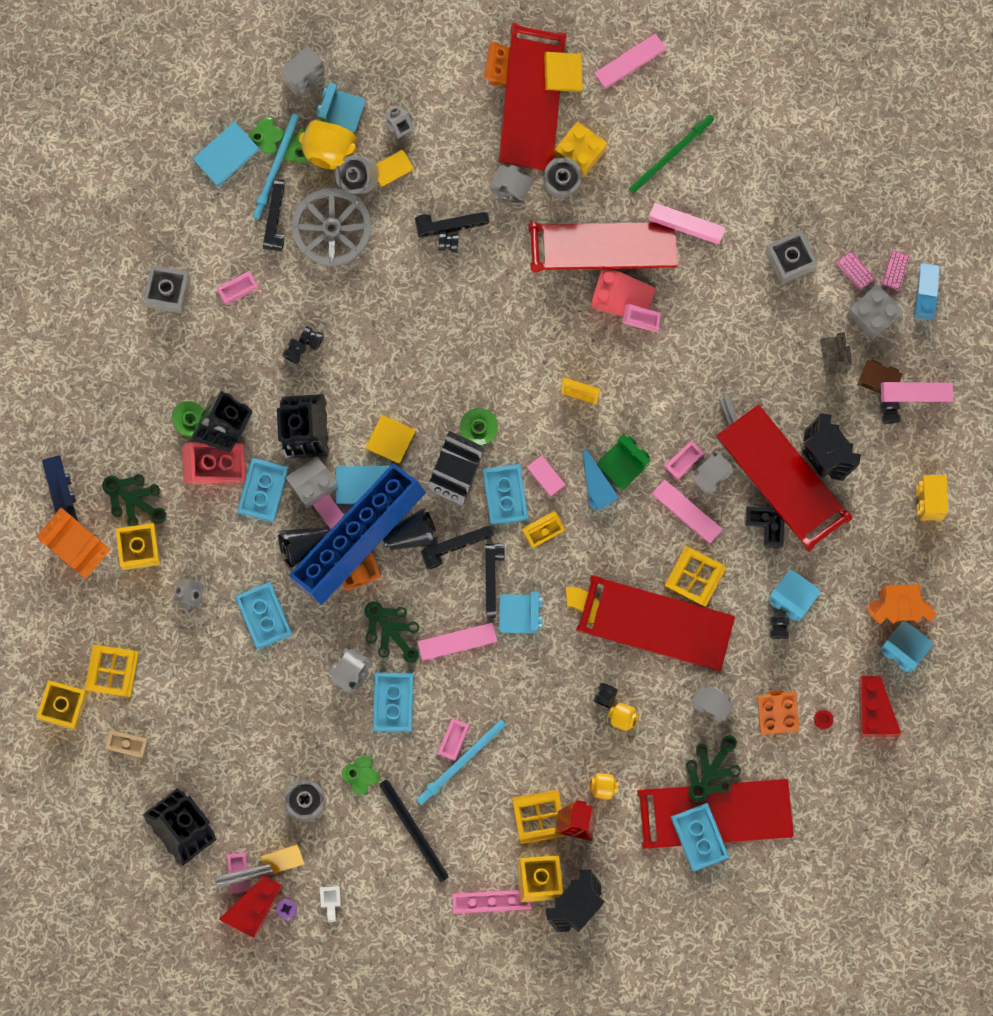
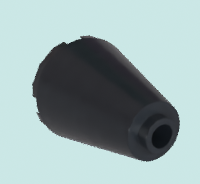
M423 508L397 524L383 539L386 548L398 550L438 544V536L434 537L435 525L430 513L426 512V508Z
M326 528L279 531L278 543L281 554L284 552V555L287 557V559H284L287 567L292 568L298 565L329 531Z

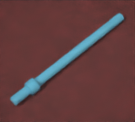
M292 114L263 191L257 198V206L253 217L256 219H260L264 207L268 204V196L299 118L296 114Z
M500 720L434 783L431 782L426 787L427 790L416 799L417 802L422 805L432 795L435 796L440 791L439 788L498 734L506 724Z

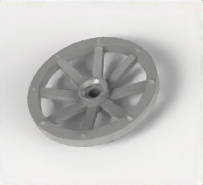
M326 188L311 193L301 201L293 215L292 233L298 249L308 259L321 265L337 266L352 261L365 249L371 235V220L366 206L357 196L347 193L343 189ZM329 197V218L326 219L311 203L320 198ZM335 197H341L352 202L338 219H335ZM357 207L363 216L364 223L341 225ZM308 208L323 225L299 224L304 210ZM331 226L335 228L334 231H329L328 229ZM299 230L323 233L306 247L300 237ZM364 230L362 239L357 246L341 234V232ZM326 238H329V257H322L312 252ZM335 238H338L352 251L343 256L335 257Z

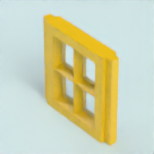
M685 546L664 586L700 606L706 607L726 567ZM691 557L701 561L695 574L686 570ZM704 564L714 568L708 581L698 576ZM683 573L693 577L686 590L677 585ZM696 579L705 584L700 596L690 592Z
M93 644L84 690L131 698L139 652ZM102 653L113 655L110 669L100 667ZM117 655L127 657L125 671L114 669ZM99 671L109 672L107 687L97 685ZM113 673L124 675L121 689L111 688Z
M558 790L512 798L520 845L566 837L565 835L555 834L556 827L543 829L542 824L543 818L556 816L557 819L558 811L562 809ZM553 802L555 812L541 815L539 804ZM535 805L537 816L522 818L521 807ZM538 819L540 830L525 833L523 822Z

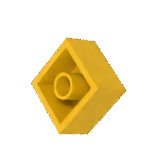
M577 121L555 148L554 156L556 158H570L579 165L582 177L584 178L606 151L607 142Z
M924 475L918 481V485L915 486V496L919 497V504H916V515H919L920 521L943 520L948 514L947 475Z
M154 523L115 529L119 562L122 570L161 565L157 530Z
M48 680L36 718L43 722L77 731L88 693L82 689Z
M559 855L519 859L517 862V873L521 902L555 900V898H559L562 895L563 886Z

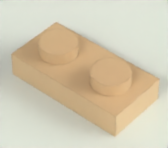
M110 730L105 749L144 758L148 739Z

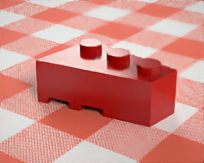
M861 676L858 679L860 737H899L901 731L881 676Z

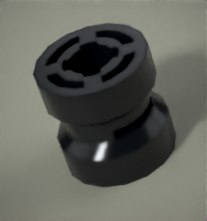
M440 232L438 251H445L447 248L452 253H457L459 234L448 236L447 233Z
M306 326L299 342L304 345L307 344L311 349L317 351L323 341L324 334L315 332L311 327Z
M291 338L288 343L289 348L284 350L282 357L298 365L301 360L300 356L305 353L307 347L303 343Z
M884 402L880 404V409L883 412L881 417L883 424L901 422V415L898 414L899 402Z
M770 618V625L772 626L770 638L789 639V632L787 630L789 618Z
M600 683L598 687L599 694L595 695L593 702L606 708H611L613 704L611 699L616 696L618 690L608 684Z

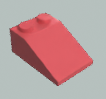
M602 269L591 308L624 317L626 304L650 309L656 288L624 273L612 269Z
M189 442L182 446L184 484L246 481L244 444L236 443L231 452L219 450L198 442Z

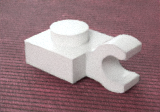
M340 886L321 887V908H327L328 922H336L335 907H341Z

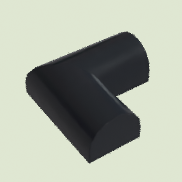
M747 506L745 509L744 525L764 527L765 548H783L784 520L774 508Z

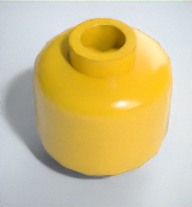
M618 703L615 707H611L608 717L611 718L612 726L628 731L636 726L639 714H637L634 707Z
M596 773L590 779L589 792L592 793L594 798L610 800L614 793H618L619 783L615 782V777L612 774Z

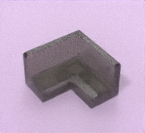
M845 332L837 333L836 337L822 338L820 342L825 376L848 373L852 366L850 345L847 346Z

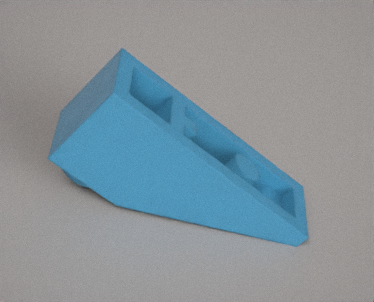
M920 264L913 318L926 320L934 318L938 297L939 266Z
M586 449L583 451V462L589 498L587 502L593 510L596 508L600 512L617 501L618 495Z

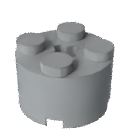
M347 156L343 159L345 162L337 166L335 172L336 182L347 193L365 194L376 188L379 172L374 160L364 156Z
M570 158L552 160L547 165L543 177L544 187L547 192L561 199L575 194L582 179L580 167ZM559 175H560L561 177H562L563 175H565V176H566V179L560 181V180H559Z
M500 165L489 185V190L501 199H504V197L512 199V204L521 205L532 185L533 178L520 173V169L514 165H510V167Z
M717 450L689 476L704 493L708 492L710 494L720 485L718 483L720 479L724 480L733 473L731 469L733 466Z
M345 648L341 653V660L337 665L334 664L329 674L332 675L331 682L348 693L354 694L353 689L358 690L369 675L367 668L368 666L372 668L373 662L357 651Z
M703 682L691 701L693 703L692 707L702 714L704 711L710 713L709 717L719 724L721 720L725 722L736 701L733 699L732 702H729V696L712 686L706 688L707 684Z
M296 781L286 792V808L297 820L306 822L314 820L320 816L325 807L324 793L320 786L313 781ZM302 797H304V798L310 797V798L308 799V800H309V804H305V803H304V804L302 805V804H301V803H302L301 798H302Z

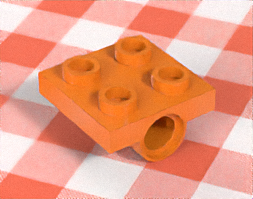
M495 42L489 43L483 78L489 80L492 86L497 87V85H501L500 87H506L509 47Z
M372 552L343 582L345 591L382 578Z
M774 690L768 692L767 695L757 696L761 735L800 731L796 692L785 693L781 690Z

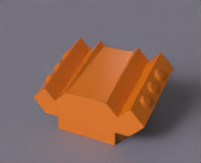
M62 508L56 512L36 536L38 540L85 579L111 550Z
M919 584L886 585L882 587V590H879L880 600H873L866 608L872 618L880 624L886 618L893 624L896 621L908 620L918 622L923 616L931 622L937 615L932 606L921 597V587Z

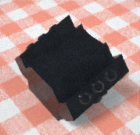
M220 391L217 396L212 395L208 401L207 407L203 411L202 417L190 439L219 450L231 452L238 438L242 435L253 411L246 404L236 401L229 393Z
M324 394L284 396L281 398L280 408H277L278 441L282 442V451L285 459L328 455L327 441L329 438L326 421L327 412L325 410L327 402Z
M821 413L805 429L801 450L820 477L824 478L829 475L831 479L843 481L859 466L861 454L852 453L853 443H849L839 429L840 425L830 424L832 415Z
M449 431L437 464L433 469L427 490L463 506L479 468L485 447Z
M177 788L143 814L146 823L152 826L153 832L161 839L168 852L174 855L176 862L182 866L216 841L214 831L209 826L210 821L190 795L187 797L183 791Z
M591 869L580 870V879L570 880L571 884L559 898H555V908H546L547 921L557 933L569 932L572 927L579 933L605 903L600 897L601 882Z

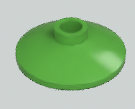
M183 401L177 404L171 416L175 429L182 435L191 437L205 409L192 401Z
M484 408L469 410L464 414L460 422L462 436L480 445L491 442L498 431L496 417L492 412ZM477 425H481L483 429L481 431H477L475 427Z

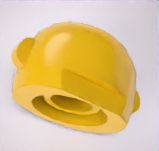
M314 120L309 123L306 131L299 135V142L302 145V151L306 159L324 169L336 170L337 166L345 162L343 161L345 157L352 156L357 150V137L350 130L339 125Z

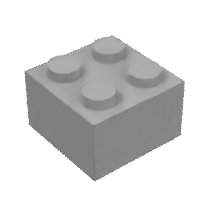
M308 45L280 69L282 82L296 97H299L301 94L305 95L314 82L318 83L323 79V74L325 73L323 60Z
M802 230L767 245L765 250L781 285L814 271L818 264Z
M151 265L143 300L145 307L183 314L191 279L189 272Z
M877 284L849 309L848 315L874 341L896 322L904 311Z

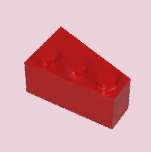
M576 800L558 811L555 834L592 841L596 820L593 806L587 805L585 801Z
M263 876L219 920L255 939L283 886Z

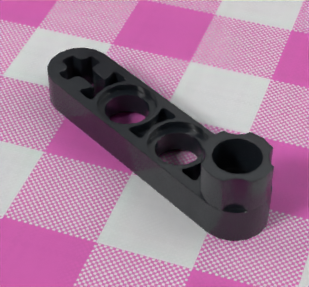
M275 179L263 241V249L280 252L283 250L285 235L276 234V225H278L279 207L282 204L285 180Z
M487 212L432 222L431 215L427 214L414 218L417 234L420 238L439 235L440 232L445 231L446 233L462 230L461 228L469 229L485 226L490 223Z
M486 526L421 550L427 570L443 565L441 556L447 554L448 551L451 550L453 552L466 547V544L472 545L493 537L494 533L491 526Z
M485 544L486 618H496L495 561H505V544Z

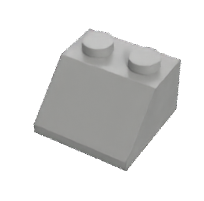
M317 456L285 477L306 509L338 488L337 482Z

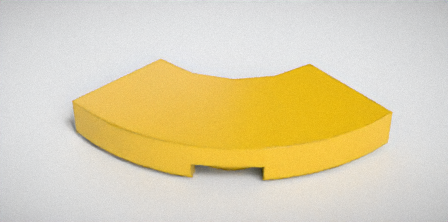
M566 587L567 607L576 608L583 613L588 592L576 587ZM594 598L588 625L593 624L599 605V601Z

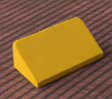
M403 150L376 164L379 172L378 183L381 187L414 170Z
M553 511L521 530L531 548H534L564 532L565 528L558 514Z
M298 844L260 856L263 866L268 864L272 866L273 874L304 864Z

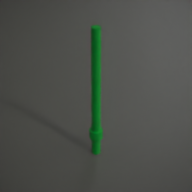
M708 115L700 124L697 123L688 135L628 188L629 191L634 194L696 136L705 132L704 129L714 121V118Z

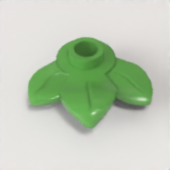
M271 117L259 121L256 129L252 130L248 136L258 148L260 147L267 154L277 152L275 143L279 142L285 134L284 130L273 126L274 120ZM256 135L261 136L259 140L254 139Z
M304 128L299 130L297 136L292 135L283 157L284 161L295 160L299 163L308 161L305 156H299V153L302 151L299 135L306 131Z
M359 757L353 764L345 766L342 770L344 781L351 785L352 790L356 794L366 795L367 786L376 784L381 779L378 772L371 768L373 758ZM350 770L355 772L354 777L349 775Z

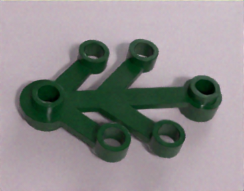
M136 474L134 477L120 480L116 476H108L104 479L102 488L105 493L110 495L112 504L111 514L114 517L119 518L123 514V510L119 506V494L125 500L128 516L127 524L129 527L139 524L135 516L134 505L151 515L152 520L156 524H162L166 521L167 514L163 508H153L139 499V497L149 495L153 497L158 496L161 492L158 485L153 484L148 488L127 491L123 487L134 484L142 486L145 482L144 477L141 474ZM137 477L142 478L141 483L135 482ZM115 483V488L110 489L109 484ZM154 487L158 488V492L155 494L151 493V489ZM116 508L120 509L118 515L113 513ZM159 513L163 514V518L160 520L156 519V515ZM131 519L136 520V523L134 525L129 524V521Z
M373 601L368 603L364 610L365 616L369 619L366 641L369 644H374L377 641V634L375 632L378 621L382 626L381 647L378 649L379 657L385 659L390 655L388 648L390 636L404 652L405 661L415 663L419 658L418 650L414 647H409L397 631H407L411 634H416L419 631V624L414 621L409 624L388 622L384 617L396 616L398 619H404L407 616V610L404 607L390 609L383 608L379 602ZM372 608H377L378 612L376 614H372L370 610ZM403 610L405 612L404 616H399L397 614L398 611ZM416 625L417 630H410V626ZM371 634L375 636L373 641L368 640V636ZM386 649L388 653L383 656L380 654V651ZM408 652H414L415 656L413 658H409L407 656Z
M727 735L722 739L721 750L711 765L707 756V746L704 744L697 746L696 754L700 757L704 774L701 781H699L696 771L698 767L697 762L689 760L686 763V770L689 772L692 782L688 795L694 802L704 801L708 794L717 792L726 794L731 789V784L728 781H722L718 785L707 786L710 780L728 776L736 778L740 775L741 768L738 765L717 770L728 752L734 751L737 746V741L733 736ZM730 742L732 744V747L727 748L725 746V743ZM704 748L705 753H700L698 749ZM694 764L695 768L689 769L688 765ZM736 768L739 773L733 774L731 770ZM723 784H726L728 786V789L723 790L721 786ZM700 790L702 794L697 796L694 791Z

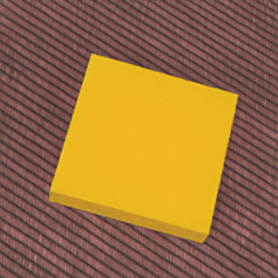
M556 52L544 53L545 90L581 92L583 90L582 55Z
M564 377L561 394L596 405L600 389Z
M381 415L365 449L400 465L416 430Z

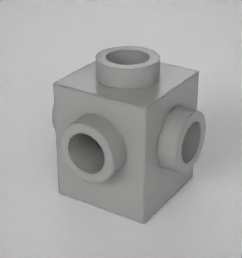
M401 106L393 108L389 113L385 114L387 120L385 125L388 131L393 132L398 138L415 130L411 122L413 118L410 112L405 111Z
M178 579L173 601L180 603L179 607L185 609L199 607L205 585L191 579Z

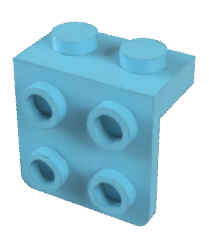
M330 82L328 88H324L322 94L324 100L322 105L319 104L316 115L319 121L339 125L355 133L365 106V99L338 91L337 84Z
M789 570L771 593L768 600L772 606L786 612L790 619L799 622L820 594V590L795 571Z
M531 592V595L503 594L500 596L499 631L501 633L538 634V628H542V616H538V610L542 609V597H539V592Z
M902 621L880 650L883 651L882 654L889 660L893 659L898 663V667L901 670L911 673L931 649L933 642L907 621Z

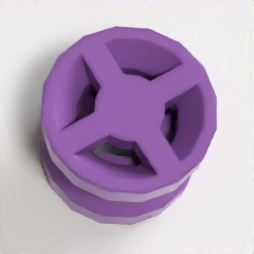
M289 899L281 900L276 908L278 915L285 920L292 919L297 912L295 903Z

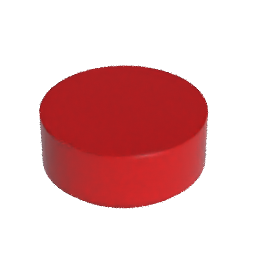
M820 710L814 716V724L821 730L828 729L833 724V715L828 710Z

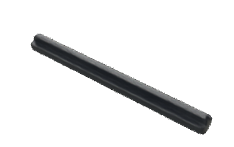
M389 780L381 782L379 784L380 788L439 881L443 882L448 879L449 875Z

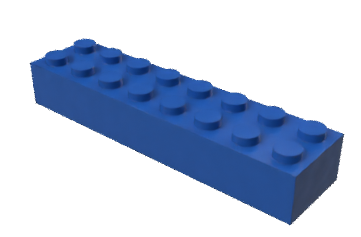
M393 463L288 576L300 589L322 605L426 494V491L416 479Z

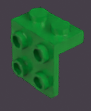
M625 434L620 436L617 444L597 462L599 469L621 490L625 489L650 465L651 461L649 454L644 449L640 450L636 446V441L631 436L627 437Z

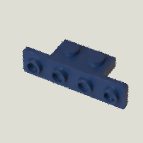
M61 456L43 459L42 464L55 512L62 508L78 521L73 504L76 503L74 491L70 492L68 485L72 483L69 473L65 474Z

